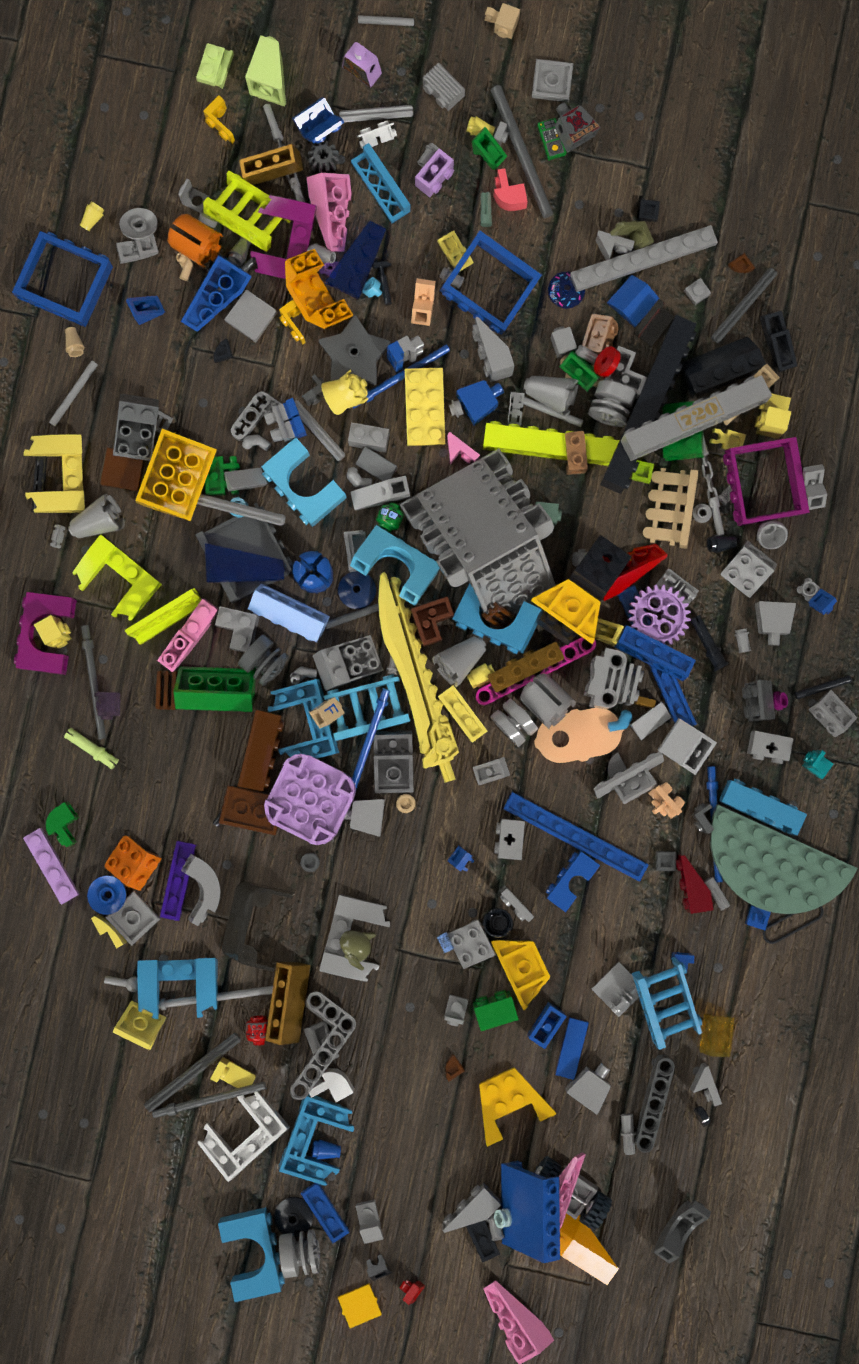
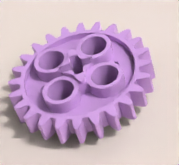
M654 585L653 591L648 586L646 593L641 590L639 592L641 598L635 596L634 600L636 603H630V606L634 608L628 611L629 614L633 615V617L628 619V621H633L634 623L630 627L636 628L637 631L665 644V641L669 645L673 644L672 639L676 642L679 641L678 635H685L682 629L689 628L685 622L691 621L690 618L686 617L691 611L685 610V607L689 604L682 603L685 597L678 598L679 591L673 594L672 587L665 590V585H662L660 590L657 585ZM650 599L657 600V608L651 607ZM669 606L675 608L676 613L674 616L668 613L667 609ZM646 608L652 613H647L643 609ZM658 612H661V615H660V616H661V617H664V618H661L660 620H658V619H657L658 616L655 615V614H657ZM644 616L650 618L651 624L649 626L643 624L642 619ZM667 619H672L675 621V623L673 624ZM661 624H666L668 626L667 633L661 632Z

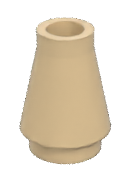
M68 327L65 329L66 352L70 357L81 356L84 353L85 347L76 328Z

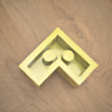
M772 394L767 403L759 406V409L762 410L755 422V427H757L756 434L778 439L787 431L791 411H788L791 398Z

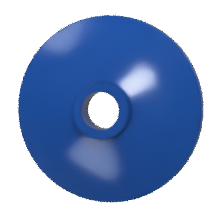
M99 877L89 886L87 893L88 902L97 913L103 915L113 914L119 911L126 901L125 886L116 877ZM107 891L111 892V898L106 897Z

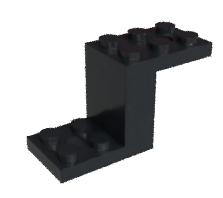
M600 534L569 579L601 601L625 568L631 556ZM603 557L608 558L610 562H606ZM546 611L537 622L538 625L566 645H569L577 634Z

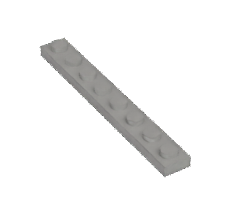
M710 225L570 273L575 290L578 292L715 246L718 242Z

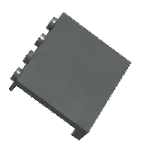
M257 503L254 504V508L265 510L263 506L259 507ZM245 516L241 518L233 517L205 533L201 531L195 534L232 604L253 594L261 583L269 586L293 573V562L289 556L285 557L283 553L285 547L281 540H276L274 534L277 532L272 523L268 524L267 522Z

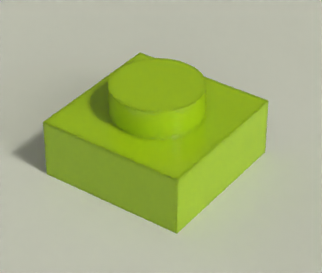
M637 460L640 463L636 472H632L631 479L649 484L654 464Z

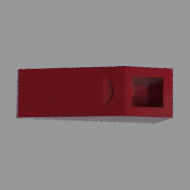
M678 855L676 867L677 871L681 872L682 879H679L681 891L684 890L685 898H682L684 910H687L690 914L713 911L711 891L686 856Z

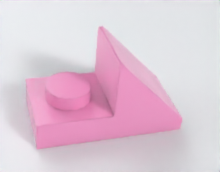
M451 432L448 433L447 442L450 465L459 454L462 455L461 458L468 464L479 460L480 455Z

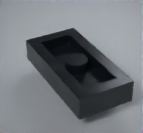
M486 1220L466 1226L482 1263L500 1255L496 1242L491 1239V1232Z

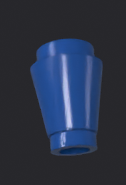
M320 1139L313 1141L312 1157H316V1160L340 1158L341 1146Z

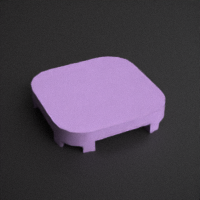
M297 754L288 758L283 764L284 766L268 799L265 800V814L272 825L302 838L310 844H326L333 840L338 833L356 793L355 783L345 772L310 755Z

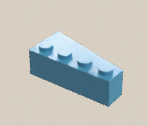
M738 779L727 781L718 800L719 802L787 834L798 836L807 816L806 813L797 810L798 808L791 804L781 803L780 799L769 795V797L763 795V791L755 787L747 788L744 786L745 783Z

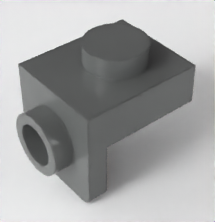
M315 374L312 375V380L316 387L302 395L307 406L311 404L316 405L322 400L321 397L324 396L321 385L325 382L321 377L317 378Z
M701 803L694 808L695 812L691 814L696 820L694 825L700 833L709 834L714 830L703 814L712 808L711 804Z

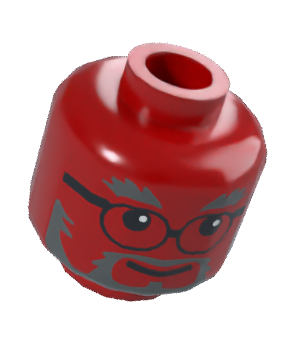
M252 1016L246 1022V1038L248 1041L253 1042V1045L265 1044L268 1025L266 1016Z

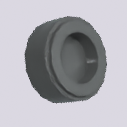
M307 853L301 858L300 864L303 870L313 872L318 869L320 859L314 853Z

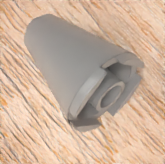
M531 376L526 379L524 389L530 397L560 415L568 416L570 410L567 409L570 405H574L579 385L576 384L578 380L573 378Z
M104 494L72 519L69 526L71 535L77 538H84L123 529L125 520L124 517L120 518L118 513L121 512V509L114 498Z
M473 636L436 654L432 660L434 665L438 663L439 668L437 670L442 677L451 685L455 683V687H457L484 654L486 644L482 638Z

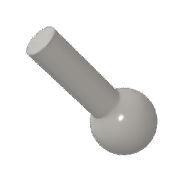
M105 976L104 984L126 987L130 992L138 991L137 977L123 979Z

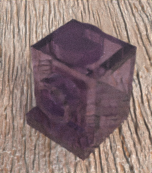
M94 693V697H98L96 711L98 716H101V720H113V716H120V693Z

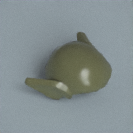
M345 931L342 934L340 946L345 954L344 957L348 959L350 965L364 970L360 962L364 961L370 954V939L376 936L375 933Z

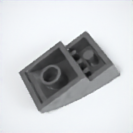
M412 731L376 732L374 736L375 793L413 792Z

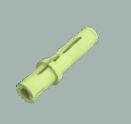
M73 728L68 730L70 734L66 732L64 738L92 755L94 760L101 761L110 769L115 767L113 763L117 765L119 759L106 752L104 747L97 746Z

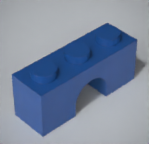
M580 850L578 853L574 852L568 860L570 862L566 869L563 867L557 875L559 878L555 884L551 883L545 891L547 893L546 898L564 912L569 909L577 898L569 890L571 878L582 876L589 881L600 867L598 863Z

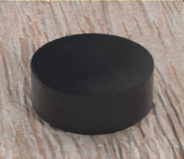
M702 1106L695 1108V1115L701 1125L705 1127L710 1124L711 1121Z

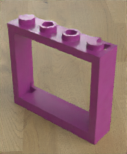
M796 437L734 447L724 451L723 461L728 469L727 482L732 490L730 492V500L734 503L735 511L733 512L735 522H737V526L810 513ZM784 447L794 510L746 518L735 455Z

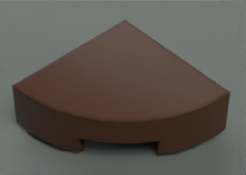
M745 253L728 264L729 268L737 273H749L755 269Z
M455 1054L451 1055L446 1063L445 1072L448 1082L465 1071Z

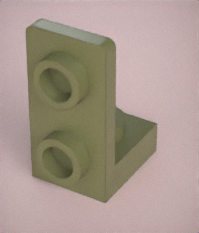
M621 221L610 232L611 236L629 235L630 239L635 241V250L647 247L654 242L645 221Z

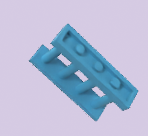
M675 957L671 958L673 968L650 977L643 976L639 971L632 973L652 1041L659 1050L666 1047L664 1040L667 1036L693 1027L698 1034H702L700 1026L703 1024L694 1008L684 975L687 973L683 962L680 963ZM677 975L679 985L653 995L649 993L648 988L651 984ZM682 992L683 1003L659 1012L654 1010L653 1005H656V1002ZM685 1010L688 1011L690 1019L665 1029L660 1028L659 1022H661V1019Z

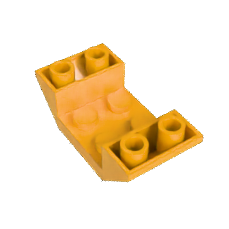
M314 248L286 259V288L305 320L325 329L352 317L353 313L344 299L334 302L317 273L324 264Z

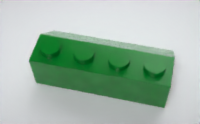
M179 666L174 687L175 709L252 712L255 700V679L253 676L256 669L247 673L244 669Z

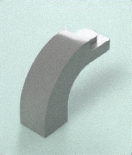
M190 854L181 871L194 878L200 888L199 900L188 917L191 923L199 926L200 922L203 923L206 919L208 909L213 912L216 911L220 899V885L213 869L203 860Z

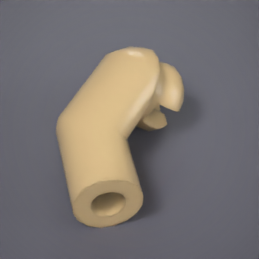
M179 252L176 255V260L182 267L179 278L188 282L194 264L191 259Z

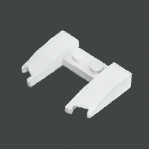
M259 1091L254 1092L255 1095L244 1098V1095L237 1097L260 1127L234 1151L209 1123L204 1126V1129L208 1131L204 1141H198L199 1146L228 1182L290 1128Z

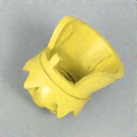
M351 370L340 377V379L325 382L321 385L324 398L336 415L343 413L347 408L358 406L368 400L366 397L368 392L365 388L367 382L365 379L351 374Z

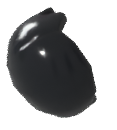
M495 908L485 914L483 927L490 936L502 938L511 932L513 919L511 914L505 909Z

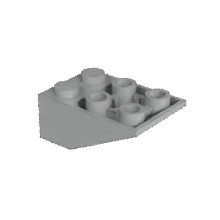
M476 317L475 325H472V335L474 341H478L479 348L477 350L479 358L484 360L483 370L485 377H489L490 382L512 376L514 363L509 347L479 317Z
M371 635L320 650L312 655L325 691L383 671Z

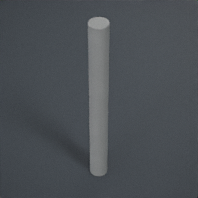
M91 360L50 419L49 423L51 425H57L96 369L98 364Z
M519 396V403H521L522 396ZM524 397L523 404L579 427L583 423V420L570 414L562 416L544 404Z

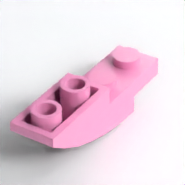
M205 598L202 599L157 661L174 672L205 634L219 609Z

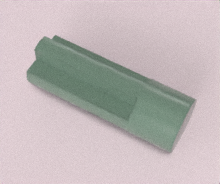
M490 192L481 193L482 227L492 226Z

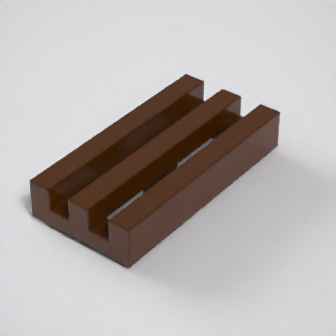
M497 602L493 604L494 608L490 607L488 609V614L484 613L482 615L485 620L500 629L511 625L517 616ZM498 611H500V612L504 613L505 615H507L508 617L512 618V620H510V619L507 618L506 616L502 615V614L499 613ZM495 615L496 617L500 618L508 624L505 625L501 623L497 619L493 618V616Z
M157 671L156 709L176 710L174 701V687L177 679L176 671ZM162 675H164L163 706H161ZM169 676H172L171 706H168Z

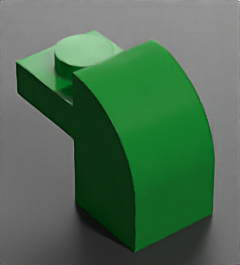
M64 802L53 809L46 820L48 835L57 833V840L62 846L65 845V847H70L77 843L67 826L80 818L70 802Z

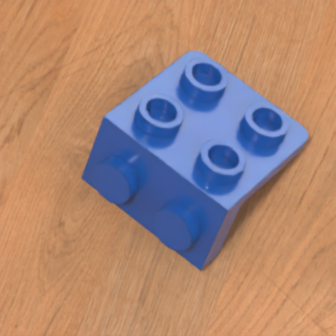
M321 97L292 118L302 137L317 144L324 141L326 135L330 132L338 131L344 123L341 117L333 114L324 97Z

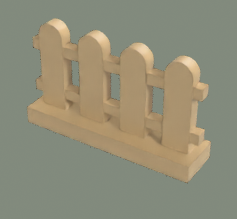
M661 468V471L652 473L651 480L659 485L658 490H651L648 494L649 500L656 502L655 508H649L646 511V518L653 521L652 527L644 528L643 536L646 539H650V543L655 544V540L668 541L670 546H674L676 542L680 543V548L687 549L698 470H691L690 475H687L685 470H681L679 474L666 472V468ZM664 484L678 486V491H663ZM683 487H688L687 493H682ZM661 503L675 504V511L660 509ZM680 505L685 506L684 512H680ZM658 521L673 523L672 530L657 528ZM678 524H683L682 531L677 530Z

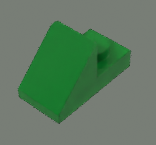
M486 127L472 140L473 153L481 155L492 170H496L506 159V153Z

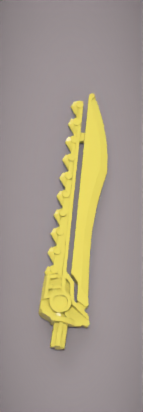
M383 572L380 574L378 597L383 640L396 665L407 693L419 740L420 753L425 755L422 759L423 768L439 765L444 782L446 783L455 780L450 761L459 753L448 718L445 715H441L443 703L440 700H436L438 688L435 684L430 683L433 673L430 669L425 668L427 657L425 654L420 653L422 642L414 636L417 627L409 621L412 612L409 608H405V600L399 597L401 580L398 577H392L389 584L387 574Z

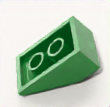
M695 401L665 404L663 414H673L678 408L684 405L689 407ZM703 430L663 447L664 459L666 461L703 458Z

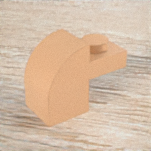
M417 278L411 323L430 326L436 281Z

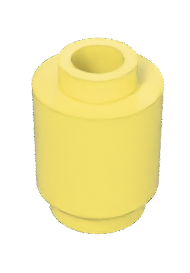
M484 663L470 671L467 678L473 689L476 687L480 688L490 682L488 675L495 671L491 664L487 666Z

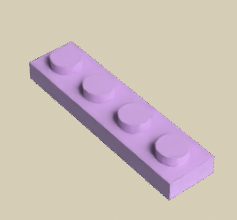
M39 828L23 838L60 904L62 905L78 896V890L43 829Z

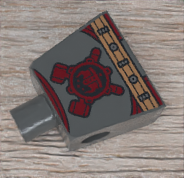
M564 102L556 108L560 117L555 124V129L567 153L595 137L601 128L580 105L570 110Z

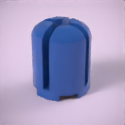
M307 551L299 555L301 562L295 560L292 571L298 585L308 593H319L328 589L333 581V570L329 560L318 551ZM317 570V574L320 575L319 578L314 574L311 575L310 571Z

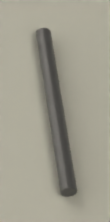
M501 85L494 86L491 89L493 98L503 122L507 124V132H509L510 139L542 217L548 218L553 215L552 208Z

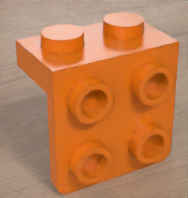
M124 835L106 861L105 868L126 886L141 891L162 858L145 850L129 836Z

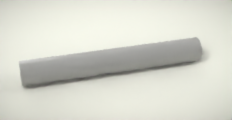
M359 15L358 23L414 26V18Z

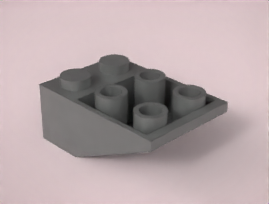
M120 393L113 450L114 456L151 460L159 399Z
M756 680L745 683L742 688L743 699H746L744 715L745 718H748V722L775 719L772 682L770 680Z

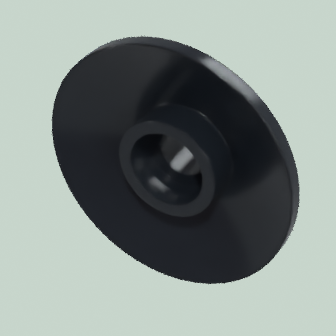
M289 1197L278 1204L274 1213V1222L282 1234L294 1233L295 1237L300 1236V1231L306 1233L310 1229L313 1222V1212L304 1199ZM291 1216H294L297 1220L295 1222H291L289 1218Z

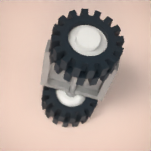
M546 1156L541 1160L533 1173L546 1178L559 1177L567 1165L560 1169L561 1165ZM579 1174L566 1214L576 1220L581 1213L579 1221L595 1231L604 1222V1218L607 1217V1213L610 1211L609 1208L612 1206V1199L598 1191V1186Z

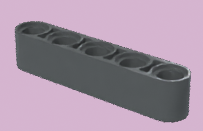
M664 1054L658 1055L654 1060L635 1131L636 1135H634L635 1144L643 1153L650 1152L654 1147L675 1066L673 1061ZM662 1061L669 1062L666 1069H660ZM657 1080L664 1081L661 1088H655ZM658 1099V1105L650 1107L651 1100ZM648 1118L654 1119L651 1126L644 1125L645 1120ZM646 1137L649 1139L646 1145L639 1144L642 1138Z

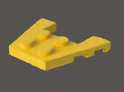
M515 1067L479 1083L487 1147L503 1140L495 1120L532 1103L540 1122L556 1115L555 1110Z

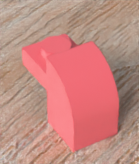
M505 168L498 169L497 177H494L496 189H494L493 197L496 204L507 211L526 209L528 201L524 183L509 186Z

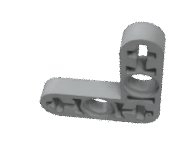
M258 392L231 428L233 437L238 441H243V438L250 435L264 414L273 410L272 406H278L281 403L265 392ZM265 397V400H266L267 403H266V404H263V403H262V404L259 406V410H261V412L259 413L258 410L256 409V408L258 407V405H259L258 399H259V398L263 399V398ZM248 412L256 413V419L254 421H248L246 419V415ZM242 420H244V422L250 427L248 428L245 425V427L243 428L244 434H239L237 436L236 429H241L244 426V424L241 422Z

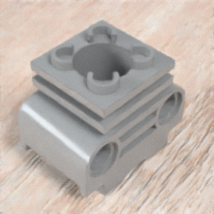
M609 648L601 651L600 656H595L591 660L590 679L585 686L584 696L591 697L589 707L609 709L617 703H625L624 705L629 706L635 701L637 702L639 697L637 686L638 682H642L644 671H641L642 666L634 667V664L631 663L626 666L627 658L621 651ZM612 657L618 660V666L612 664ZM603 695L609 697V704L603 702Z

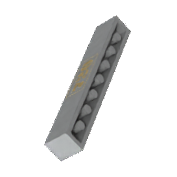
M762 375L756 378L752 376L740 385L736 383L729 386L724 392L717 391L711 394L710 398L705 400L700 398L689 407L684 405L673 414L665 413L659 417V420L654 422L649 420L638 429H628L624 432L621 443L630 461H633L765 404L772 394Z

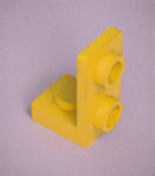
M218 95L203 111L206 118L205 122L212 129L215 127L223 140H229L233 144L235 142L233 133L217 119L221 118L227 109L224 99Z
M292 300L279 309L281 314L279 319L285 327L289 326L291 328L290 334L296 342L300 341L303 345L306 343L305 338L290 319L301 313L295 301Z

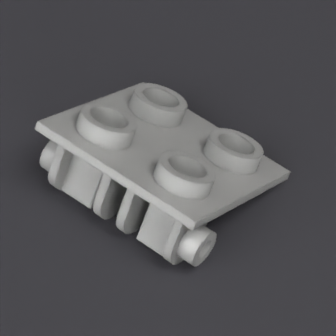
M669 568L656 584L659 590L662 585H665V590L672 587L673 594L679 591L677 597H685L682 601L683 604H690L699 592V590ZM650 599V602L658 607L657 600ZM672 606L668 607V613L674 616L676 613L675 608Z
M477 919L466 926L448 933L450 943L453 944L452 946L463 969L496 955L494 948H492L489 942V938L486 936V932H484L481 923Z
M620 962L592 988L618 1017L639 998L632 975Z

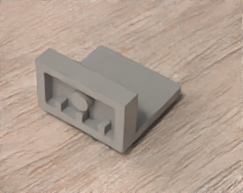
M747 541L742 546L740 552L721 572V576L750 598L775 571L777 563L751 542Z

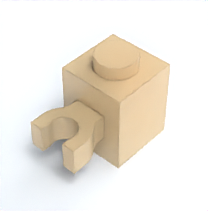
M504 3L499 12L491 7H487L485 21L495 23L494 33L502 38L512 39L519 21L520 9Z

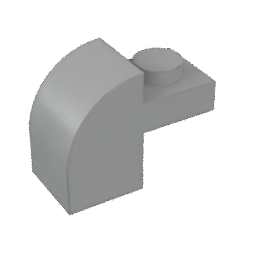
M823 464L803 468L809 510L823 508L826 505L827 492L823 485L825 471Z

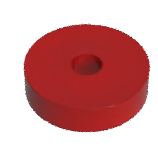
M612 346L603 349L595 361L594 372L603 378L610 376L619 365L620 351Z

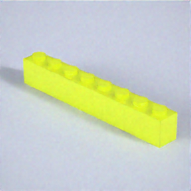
M497 421L486 423L483 450L495 451L500 449L501 452L567 461L565 433H559L556 429L539 430L535 426L521 428L518 424L505 426ZM584 434L587 463L608 466L619 440H614V437L611 436L598 438L594 434Z

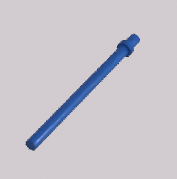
M383 688L380 698H377V707L352 776L356 788L385 706L388 705L387 699L390 690Z

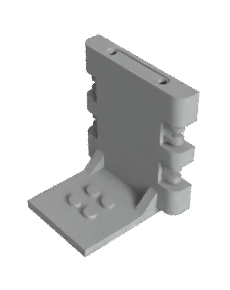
M500 449L493 451L399 505L413 528L423 531L420 537L427 550L432 554L440 555L439 560L436 562L451 586L458 587L469 581L484 613L488 614V609L490 607L494 608L493 604L497 602L517 615L524 601L536 606L531 601L532 598L556 586L540 540L553 532L554 525L552 519L540 503L535 506L530 504V492L523 480L512 481L513 470L511 464ZM498 611L499 613H501L502 615L506 616V617L509 618L510 620L512 619V618L508 617L507 615H505L504 613ZM495 615L493 616V618L497 619L501 623H506L505 621L501 620ZM487 621L490 628H497V626Z

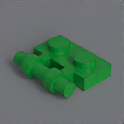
M223 456L214 457L205 481L207 496L226 495L227 484L224 473L225 471L239 470L236 456H230L229 463L224 464ZM239 490L231 491V495L239 494Z

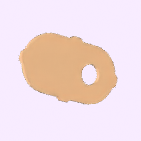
M591 708L581 711L574 709L566 713V716L555 726L551 725L550 729L542 723L534 740L535 748L539 749L541 754L552 762L565 763L575 760L583 762L587 761L590 757L605 755L613 751L618 746L624 730L609 732L608 722L618 721V718L607 709ZM556 731L567 733L569 741L566 746L557 747L553 744L552 736Z

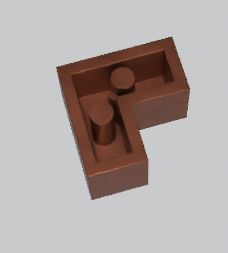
M448 597L411 609L423 647L442 641L436 623L454 616Z

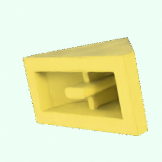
M598 618L595 639L613 647L616 645L624 626Z

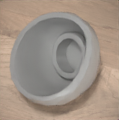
M776 520L763 522L757 531V541L766 549L781 547L788 537L786 527Z

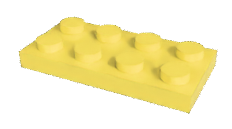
M443 368L405 369L407 446L445 445Z

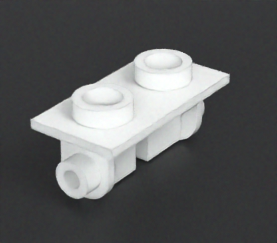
M387 120L377 124L378 128L372 131L370 127L360 130L361 135H358L357 138H362V141H359L361 148L363 149V146L368 143L371 147L378 145L376 139L378 136L381 143L393 140L397 136L395 129H391V125H394V122L389 124Z

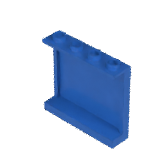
M519 1161L501 1163L502 1209L507 1208L512 1217L511 1225L502 1228L504 1235L502 1244L542 1263L560 1260L559 1177L546 1178L523 1169L522 1162Z

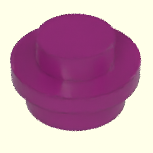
M776 691L773 693L774 708L776 710H782L788 705V698L784 692Z

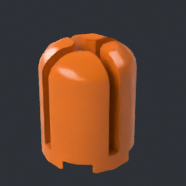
M181 214L177 217L173 224L201 241V244L193 242L170 228L167 239L169 245L201 267H206L204 264L210 259L214 261L221 249L219 240L220 236L223 237L222 234L189 214Z

